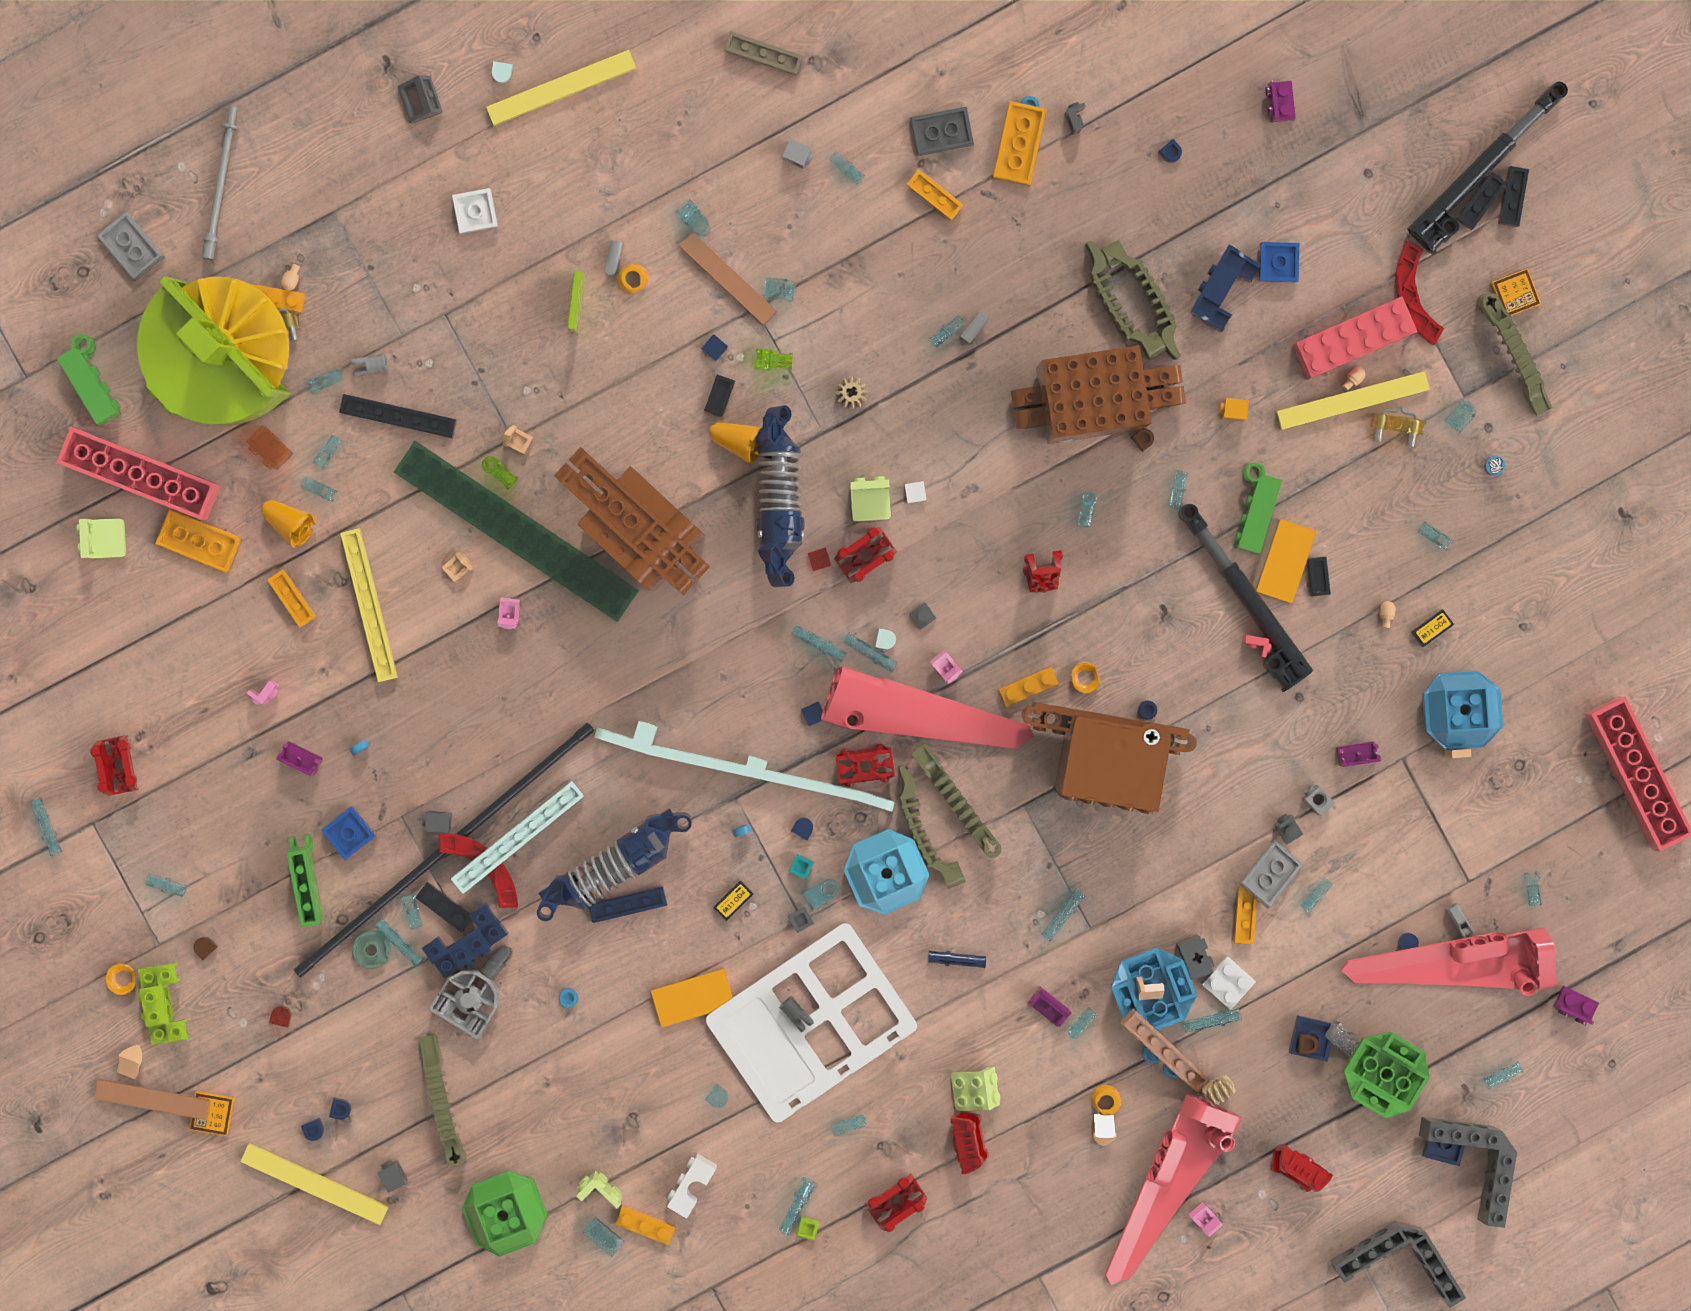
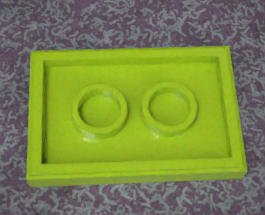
M577 270L573 274L567 328L572 333L579 334L585 275L582 271Z

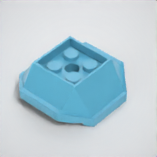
M886 829L853 844L844 868V873L859 906L884 915L919 900L929 877L928 870L914 839L890 829ZM884 868H890L892 875L885 878L881 875V871Z

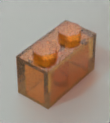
M263 425L246 441L250 445L248 449L256 456L259 454L264 459L262 463L269 469L278 470L294 454Z

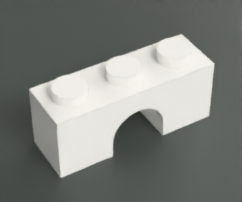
M698 1153L695 1158H690L686 1165L688 1168L685 1175L681 1173L676 1182L678 1187L675 1191L671 1190L666 1199L669 1201L667 1207L685 1218L689 1216L697 1202V1197L688 1190L689 1184L698 1181L707 1186L717 1168L715 1163Z

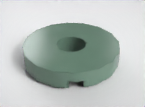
M369 930L361 933L352 945L354 960L366 969L381 967L388 961L391 954L389 939L379 931ZM370 944L376 947L377 951L374 955H370L367 952V946Z

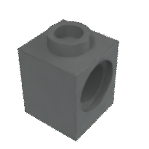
M428 811L426 815H423L422 826L425 827L426 832L449 833L451 832L452 813Z
M389 1160L381 1165L382 1168L378 1171V1175L388 1193L407 1183L408 1178L398 1160L393 1163Z

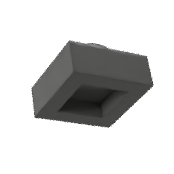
M926 603L910 613L920 629L936 619Z
M805 906L788 915L797 933L814 924Z

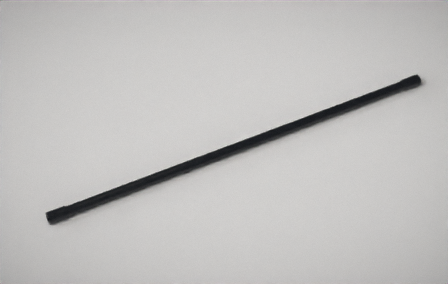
M588 722L584 724L572 737L456 834L468 837L579 742H582L595 731ZM438 848L314 954L295 967V973L300 978L303 977L315 964L447 853H439Z

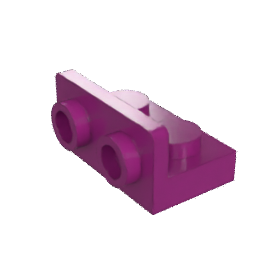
M1270 81L1265 88L1266 98H1269L1270 106L1267 107L1268 117H1271V122L1295 120L1292 81Z
M1562 986L1553 1006L1559 1009L1558 1013L1569 1017L1571 1014L1576 1017V1022L1586 1026L1587 1023L1594 1024L1592 1018L1599 1002Z

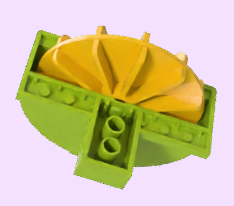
M164 276L159 281L163 286L147 305L139 325L137 353L140 368L147 383L145 386L149 389L148 393L154 399H159L163 404L162 408L167 413L178 414L183 418L204 424L238 425L264 416L291 394L281 384L284 373L288 369L289 332L277 307L262 291L249 283L230 277H208L188 284L185 281Z

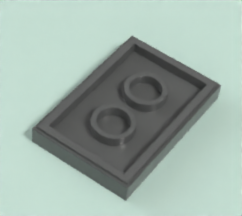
M967 106L910 117L917 157L974 146Z

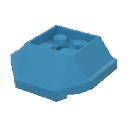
M1478 671L1439 673L1422 693L1425 732L1443 750L1485 747L1503 728L1500 688ZM1462 705L1467 707L1466 715H1462L1460 712Z
M1157 947L1121 960L1110 986L1122 1018L1132 1009H1135L1156 1030L1185 1020L1197 997L1184 960ZM1142 976L1144 985L1163 983V998L1139 1001L1136 977Z

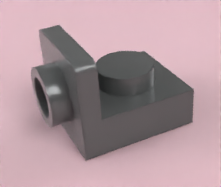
M1075 102L1069 105L1064 113L1073 135L1079 133L1082 129L1083 120L1080 114L1077 115V113L1084 110L1086 107L1085 103L1079 104Z
M1282 815L1277 819L1278 822L1274 824L1287 845L1304 835L1293 815Z

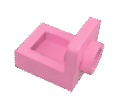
M500 598L498 627L504 629H515L517 627L520 600Z
M945 650L929 661L948 684L951 681H955L963 672Z
M269 681L260 694L254 690H248L249 699L257 705L260 703L267 704L269 699L273 700L277 695L279 684L275 681Z
M1204 1202L1189 1213V1216L1208 1237L1222 1226V1223Z

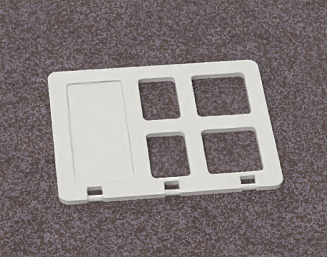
M848 923L839 925L734 996L718 1009L709 1013L706 1017L708 1027L771 1119L775 1122H782L917 1029L915 1019L852 926ZM840 941H845L867 975L835 998H831L809 967V963ZM793 973H797L819 1004V1008L809 1015L814 1021L811 1026H808L801 1020L805 1025V1030L802 1033L786 1014L780 1010L781 1002L772 990L775 985ZM877 988L899 1022L867 1045H863L841 1014V1010L871 989ZM826 1020L832 1023L851 1051V1055L829 1070L824 1067L804 1037L805 1034ZM896 1031L899 1036L889 1042L887 1036ZM847 1064L850 1069L840 1075L838 1069ZM798 1097L800 1103L791 1108L788 1103Z

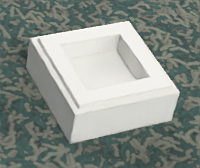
M924 481L905 484L907 504L927 500Z

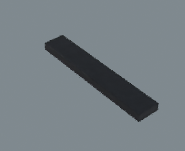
M343 394L339 413L448 438H453L457 422L453 418Z

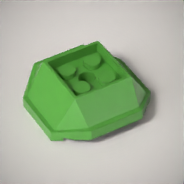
M1392 1032L1362 1037L1343 1069L1351 1098L1385 1119L1410 1111L1430 1078L1426 1053ZM1384 1069H1389L1387 1077H1382L1381 1075Z
M510 1170L473 1183L462 1207L475 1244L499 1257L536 1243L548 1216L535 1180ZM499 1211H506L508 1213V1217H500Z

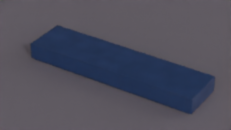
M659 887L596 902V904L592 903L589 910L592 923H597L664 907L668 904L664 887Z

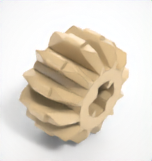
M850 376V383L844 378L842 382L845 386L837 385V388L842 391H837L835 394L842 396L838 399V403L845 400L844 408L847 407L848 403H851V409H854V403L861 407L859 399L866 402L867 399L862 395L868 394V390H861L866 384L862 383L859 386L860 378H857L854 383L853 376ZM854 388L857 395L849 397V393H846L847 390L851 391Z
M1219 1076L1204 1085L1202 1088L1203 1096L1210 1105H1218L1234 1095L1236 1092L1235 1085L1228 1076Z

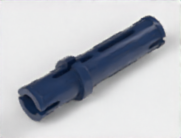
M929 950L928 963L945 964V966L960 965L985 968L986 956Z

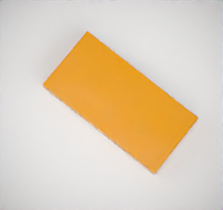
M1009 101L993 178L1030 186L1047 109Z
M169 509L155 544L228 573L242 538Z
M1279 519L1256 587L1258 593L1291 604L1293 603L1317 531Z
M725 968L651 990L661 1027L712 1013L733 998Z

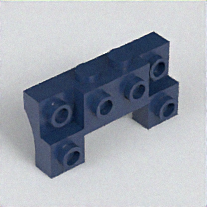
M1229 244L1216 265L1212 264L1207 273L1210 276L1206 282L1203 280L1197 291L1200 294L1189 313L1203 320L1205 324L1220 333L1223 332L1232 314L1220 308L1237 276L1250 283L1261 264Z
M487 903L469 915L477 928L455 944L447 948L438 936L421 948L431 963L435 964L444 979L463 966L465 968L475 963V957L478 955L483 957L491 951L490 947L509 934Z

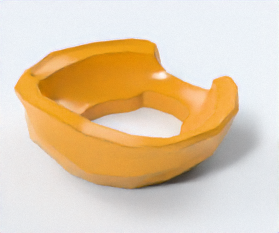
M639 264L625 265L618 273V286L624 292L633 294L648 285V272ZM630 271H636L640 275V285L636 288H632L625 280L626 274Z
M1081 662L1073 668L1071 682L1079 692L1092 693L1100 685L1097 667L1094 664ZM1083 670L1092 671L1094 674V680L1088 685H1082L1078 681V674Z
M118 963L108 970L106 984L111 992L117 995H126L134 989L136 976L130 966ZM120 971H126L131 973L132 982L122 986L117 983L116 976Z
M1102 1085L1093 1091L1091 1102L1099 1114L1113 1115L1120 1109L1121 1096L1114 1087ZM1104 1095L1111 1096L1114 1100L1113 1106L1110 1109L1101 1110L1097 1102Z

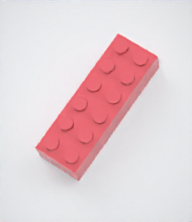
M1400 297L1296 342L1292 346L1306 379L1309 380L1418 331L1403 297Z

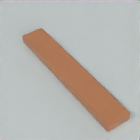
M693 232L679 246L763 326L777 312Z
M1132 1009L1121 1020L1120 1023L1196 1093L1208 1083L1210 1079L1135 1009Z
M104 1079L97 1080L94 1099L202 1120L208 1118L211 1101Z

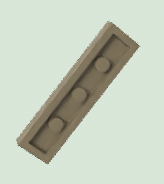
M731 31L724 47L725 52L796 76L803 59L802 55Z

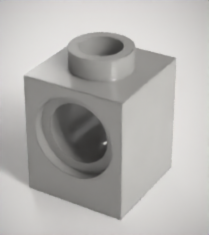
M793 139L789 140L782 156L784 161L804 169L805 165L809 166L813 158L810 147Z
M1317 785L1307 788L1304 792L1305 796L1302 797L1313 811L1320 816L1335 804L1323 789ZM1316 794L1321 796V801L1318 804L1313 802V797Z

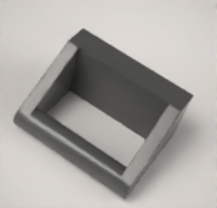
M418 75L398 86L410 124L443 113L431 76ZM414 86L417 88L424 112L416 116L406 90Z

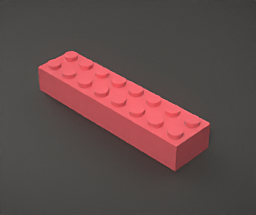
M70 427L56 462L204 521L208 520L221 487L219 484L74 427Z
M1618 696L1584 713L1652 850L1660 852L1690 837L1691 827L1627 698Z

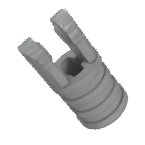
M386 354L350 359L351 365H366V368L353 371L354 376L388 371L389 369Z

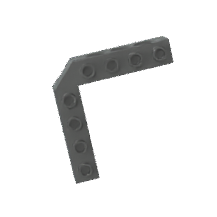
M1421 1117L1419 1136L1427 1141L1489 1149L1488 1169L1485 1171V1187L1482 1190V1206L1479 1209L1477 1220L1487 1226L1505 1228L1517 1151L1504 1132L1490 1125Z
M1394 1221L1330 1260L1339 1277L1345 1283L1352 1279L1359 1271L1364 1268H1370V1265L1382 1257L1386 1258L1387 1254L1409 1244L1449 1308L1466 1299L1428 1234L1418 1226Z

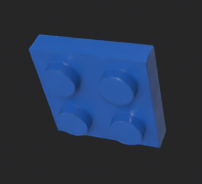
M1261 242L1259 282H1299L1300 243Z
M353 806L321 830L344 860L348 859L376 837Z

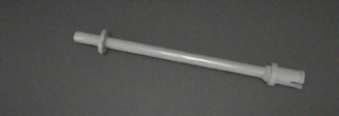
M229 106L227 123H221V127L225 128V135L208 233L203 236L204 246L201 258L214 260L216 243L219 241L216 236V229L233 130H239V127L234 125L237 107Z

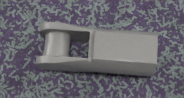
M614 240L610 241L608 259L605 265V272L611 277L618 274L619 261L621 260L624 245L623 242Z
M983 311L978 313L960 335V338L967 344H970L988 321V314Z
M1457 903L1446 908L1462 938H1466V935L1470 933H1475ZM1465 923L1466 927L1461 929L1459 925Z

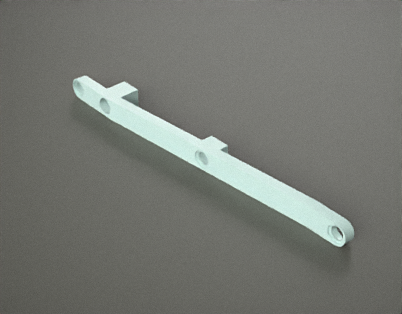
M643 721L638 722L634 738L597 728L594 735L595 738L652 756L857 800L889 811H893L895 802L861 790L766 770L768 761L750 755L747 764L743 765L653 745L658 726Z

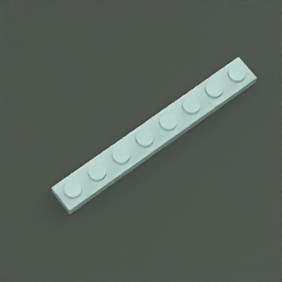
M572 781L569 782L451 877V880L464 894L578 802L584 795Z

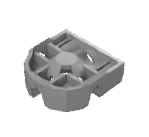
M464 968L446 980L429 1010L478 1040L499 1006L500 990L494 980L483 975L479 970ZM477 976L486 981L482 990L473 985ZM449 982L459 987L455 994L446 989ZM470 988L469 992L463 993V989ZM484 1003L493 1008L490 1015L480 1010ZM455 1007L461 1012L469 1014L466 1020L453 1012ZM481 1018L478 1024L476 1025L475 1029H473L478 1019Z

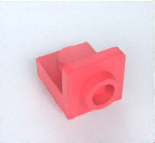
M1243 635L1242 642L1247 643V647L1257 649L1261 645L1259 657L1266 658V655L1271 650L1269 639Z

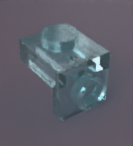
M766 278L763 297L793 301L795 282L787 279Z
M1461 399L1458 406L1445 419V422L1461 433L1475 417V406L1471 402H1465Z

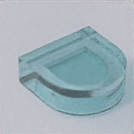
M716 1084L705 1100L714 1107H723L728 1101V1093L724 1088Z

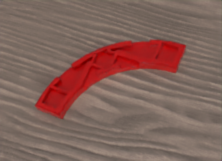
M1406 240L1401 249L1396 267L1395 283L1397 297H1403L1418 331L1417 333L1424 340L1435 345L1444 327L1435 322L1422 307L1415 282L1418 262L1424 249Z
M439 833V853L456 854L473 861L487 849L486 846L471 838L458 834ZM501 863L487 874L495 887L499 908L518 907V898L513 880L505 865Z

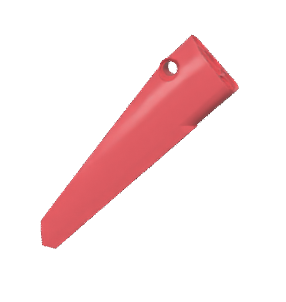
M843 666L837 667L821 716V720L844 727L845 729L1018 749L1034 737L1029 725L889 679L876 678ZM850 715L855 719L853 726H850L847 722V718Z
M1544 927L1512 934L1494 932L1348 960L1341 969L1354 983L1519 989L1525 996L1532 995L1537 989L1554 987L1557 984L1555 945Z
M1186 1093L1171 1130L1165 1132L1106 1270L1105 1276L1110 1285L1130 1279L1156 1239L1222 1151L1229 1152L1234 1148L1235 1140L1232 1136L1236 1133L1242 1117L1220 1106L1210 1105L1208 1101Z

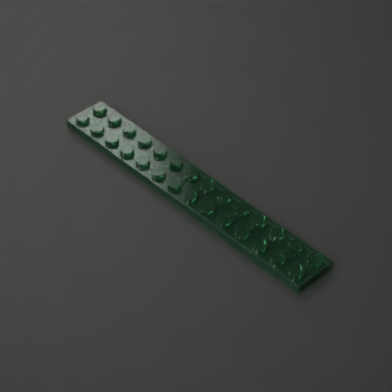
M417 441L413 442L394 470L395 474L616 622H619L639 592L638 589Z

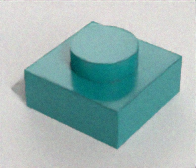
M796 854L789 872L807 879L814 861Z

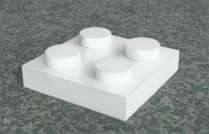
M490 188L452 195L460 234L498 227Z
M1226 955L1213 970L1214 973L1209 974L1201 984L1231 1010L1256 981Z

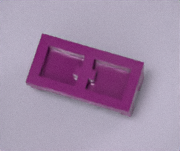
M290 741L282 746L283 750L278 754L276 760L309 776L316 774L323 757Z
M1372 741L1336 747L1338 764L1341 767L1379 762L1381 761V756L1377 753L1379 746Z
M1041 986L1027 1002L1057 1027H1060L1072 1013L1070 1009Z

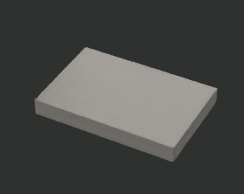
M127 211L97 235L134 281L165 257Z
M1273 840L1239 884L1268 909L1302 868L1303 864L1276 840Z

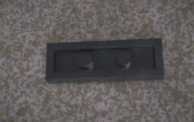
M1514 166L1508 167L1507 184L1504 190L1499 224L1513 227L1520 226L1529 169Z
M1491 172L1456 219L1470 230H1473L1507 182L1494 172Z
M429 882L424 885L415 897L460 932L464 930L471 920L468 911Z

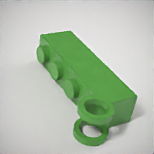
M77 334L72 338V349L57 357V360L96 425L103 426L122 415L119 410L121 406L115 398L112 399L109 394L111 392L106 382H102L99 377L101 375L99 369L95 365L93 366L89 360L91 359L90 355L96 349L94 339L84 334ZM86 339L87 347L81 350L80 343Z
M1255 462L1247 465L1243 470L1244 479L1251 483L1250 488L1253 489L1251 496L1248 495L1246 498V513L1242 514L1239 524L1242 526L1240 532H1237L1235 535L1234 543H1236L1235 548L1260 554L1282 480L1265 475L1264 466ZM1251 467H1256L1259 471V476L1256 479L1249 475Z
M306 834L305 846L298 847L297 839L293 836L289 839L290 849L287 852L300 926L319 925L323 921L324 915L312 857L313 840L310 834Z

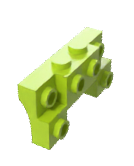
M177 962L138 969L141 983L138 1000L143 1007L141 1013L142 1021L146 1024V1027H149L152 1045L191 1038L190 1034H187V1019L173 1021L174 1017L168 984L180 981L175 968L178 966Z

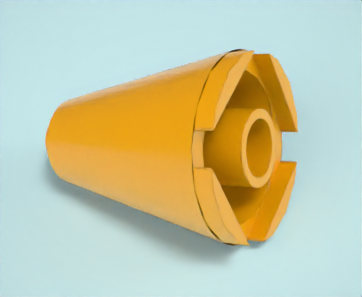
M717 422L710 427L709 436H711L713 442L746 463L752 464L759 455L756 439L762 428L760 426Z
M275 500L266 501L261 507V515L292 548H295V545L302 546L313 532L311 530L312 524L316 525V517L314 515Z

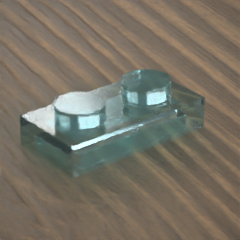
M594 1217L582 1232L611 1257L624 1243L621 1237L597 1217Z

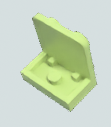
M885 476L873 477V481H866L865 478H854V482H850L852 518L854 521L886 520L891 517L889 480H885Z
M79 519L77 534L80 535L78 553L81 555V558H113L126 555L125 522L123 519Z
M987 1067L979 1072H954L951 1074L956 1110H991L1000 1105V1094L997 1088L998 1078L995 1073V1067Z
M595 1171L590 1177L586 1175L579 1182L576 1196L581 1201L596 1188L616 1208H619L621 1205L622 1192L616 1186L612 1187L608 1183V1178L603 1173Z

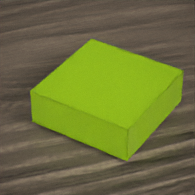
M801 1216L796 1236L815 1241L820 1221Z

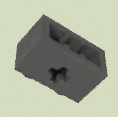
M1194 935L1176 942L1192 981L1214 973L1212 970L1214 962L1211 956H1207L1205 949H1208L1204 938L1201 939L1199 935ZM1194 953H1198L1199 955H1201L1198 957V961L1192 959L1195 957Z

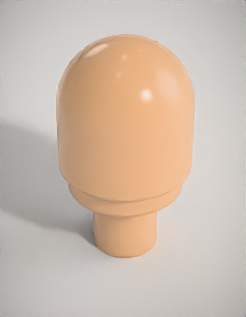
M293 264L290 271L287 270L281 279L283 289L290 291L296 287L299 281L297 273L300 266Z
M1354 367L1347 374V381L1342 387L1349 391L1352 386L1356 387L1365 378V370L1361 367Z
M1390 601L1383 602L1380 606L1379 616L1380 619H1383L1382 628H1390V620H1394L1396 608Z

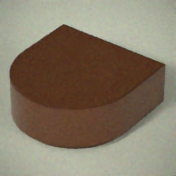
M1148 429L1139 430L1130 437L1142 452L1154 442V435Z
M209 937L197 939L193 946L194 952L202 961L218 947Z
M1299 1033L1297 1053L1313 1054L1318 1049L1317 1039L1313 1035Z

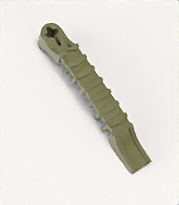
M1119 240L1102 248L1101 252L1106 258V263L1110 269L1122 265L1127 271L1134 269L1133 277L1135 280L1141 276L1144 280L1138 283L1140 288L1148 285L1149 290L1144 292L1146 297L1151 295L1155 297L1149 301L1151 306L1157 304L1160 306V308L1153 311L1154 316L1156 317L1161 314L1165 316L1154 321L1155 326L1159 327L1166 323L1169 325L1159 335L1166 346V352L1174 360L1181 357L1174 342V332L1177 327L1174 321L1175 317L1171 314L1170 306L1166 304L1165 297L1160 293V288L1156 286L1153 276H1150L1148 268H1145L1142 264V259L1137 260L1129 257Z
M1092 241L1086 242L1085 247L1092 259V270L1089 274L1092 279V285L1095 286L1097 295L1101 297L1102 304L1107 308L1108 315L1112 316L1113 323L1117 324L1119 332L1125 336V341L1130 340L1140 344L1149 360L1167 350L1156 330L1145 335L1139 329L1133 331L1132 327H1134L1132 321L1124 324L1123 320L1128 318L1127 313L1124 312L1119 315L1117 311L1122 309L1121 304L1118 303L1113 306L1111 303L1117 300L1116 295L1113 294L1108 297L1106 294L1113 290L1112 284L1105 287L1101 284L1111 280V274L1109 273L1099 278L1097 276L1105 269L1106 258L1097 245Z
M1487 293L1480 295L1477 299V306L1490 321L1491 325L1498 328L1499 331L1496 333L1502 336L1503 341L1501 342L1507 346L1508 350L1506 352L1511 354L1513 358L1511 360L1512 364L1517 366L1515 372L1521 374L1518 380L1526 385L1523 387V393L1536 416H1539L1543 412L1552 409L1553 407L1544 389V381L1540 377L1541 374L1536 368V363L1531 358V353L1526 348V343L1521 338L1522 335L1517 330V325L1513 323L1512 316L1505 310L1496 294Z
M923 743L919 748L911 752L935 787L939 789L940 794L950 804L951 809L956 812L957 817L964 823L965 828L970 831L971 836L983 852L990 858L999 856L1001 845L986 825L981 822L980 817L975 814L974 809L967 803L966 798L961 795V791L956 788L955 783L950 780V776L943 770L944 768L928 746ZM986 839L993 846L996 845L994 847L995 852L988 851L989 845L986 843Z
M903 765L898 766L904 781V788L899 796L902 803L900 805L905 812V819L909 822V829L913 832V838L918 843V849H921L923 859L927 861L928 868L932 867L942 873L948 889L965 883L966 880L958 861L946 865L940 858L935 859L934 855L937 854L935 848L926 851L925 848L932 845L929 839L922 842L920 838L927 836L926 831L917 832L916 828L923 826L922 821L913 822L912 818L920 816L919 809L912 812L908 810V808L920 805L919 799L909 802L905 801V799L915 795L916 785L908 770Z
M433 1034L419 1038L423 1057V1069L426 1074L424 1076L427 1079V1089H429V1098L435 1115L434 1120L437 1123V1132L440 1135L439 1140L444 1149L446 1161L450 1166L457 1167L465 1162L467 1155L459 1133L455 1131L456 1123H453L452 1119L454 1114L450 1111L451 1103L448 1102L447 1098L449 1092H446L445 1089L447 1082L443 1080V1076L446 1074L444 1071H441V1066H443L441 1049L437 1035ZM456 1153V1155H460V1159H453L452 1156Z

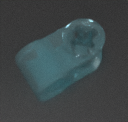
M689 199L688 203L675 213L696 235L705 236L710 231L709 222L698 207ZM699 222L706 224L703 230L696 229V225Z
M828 879L807 890L802 896L811 911H813L838 894L839 884L834 879ZM828 884L830 886H835L833 890L834 893H832L831 891H826Z

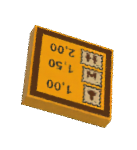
M1528 268L1490 283L1494 294L1499 297L1503 307L1511 316L1541 304Z
M196 1091L195 1097L211 1100L208 1118L206 1120L191 1118L189 1130L228 1136L235 1097Z

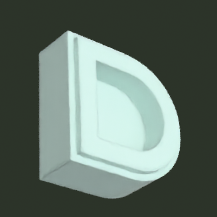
M493 61L492 76L494 80L502 84L507 83L511 79L513 65Z
M879 628L875 647L882 649L892 648L896 643L895 634L892 631Z

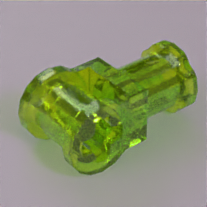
M755 349L757 361L754 369L776 370V367H783L792 370L793 353L777 354V351L769 349Z
M488 456L483 459L481 466L484 472L490 473L494 478L502 482L507 490L519 479L518 476L511 474L497 457ZM495 461V469H488L489 464L487 462Z

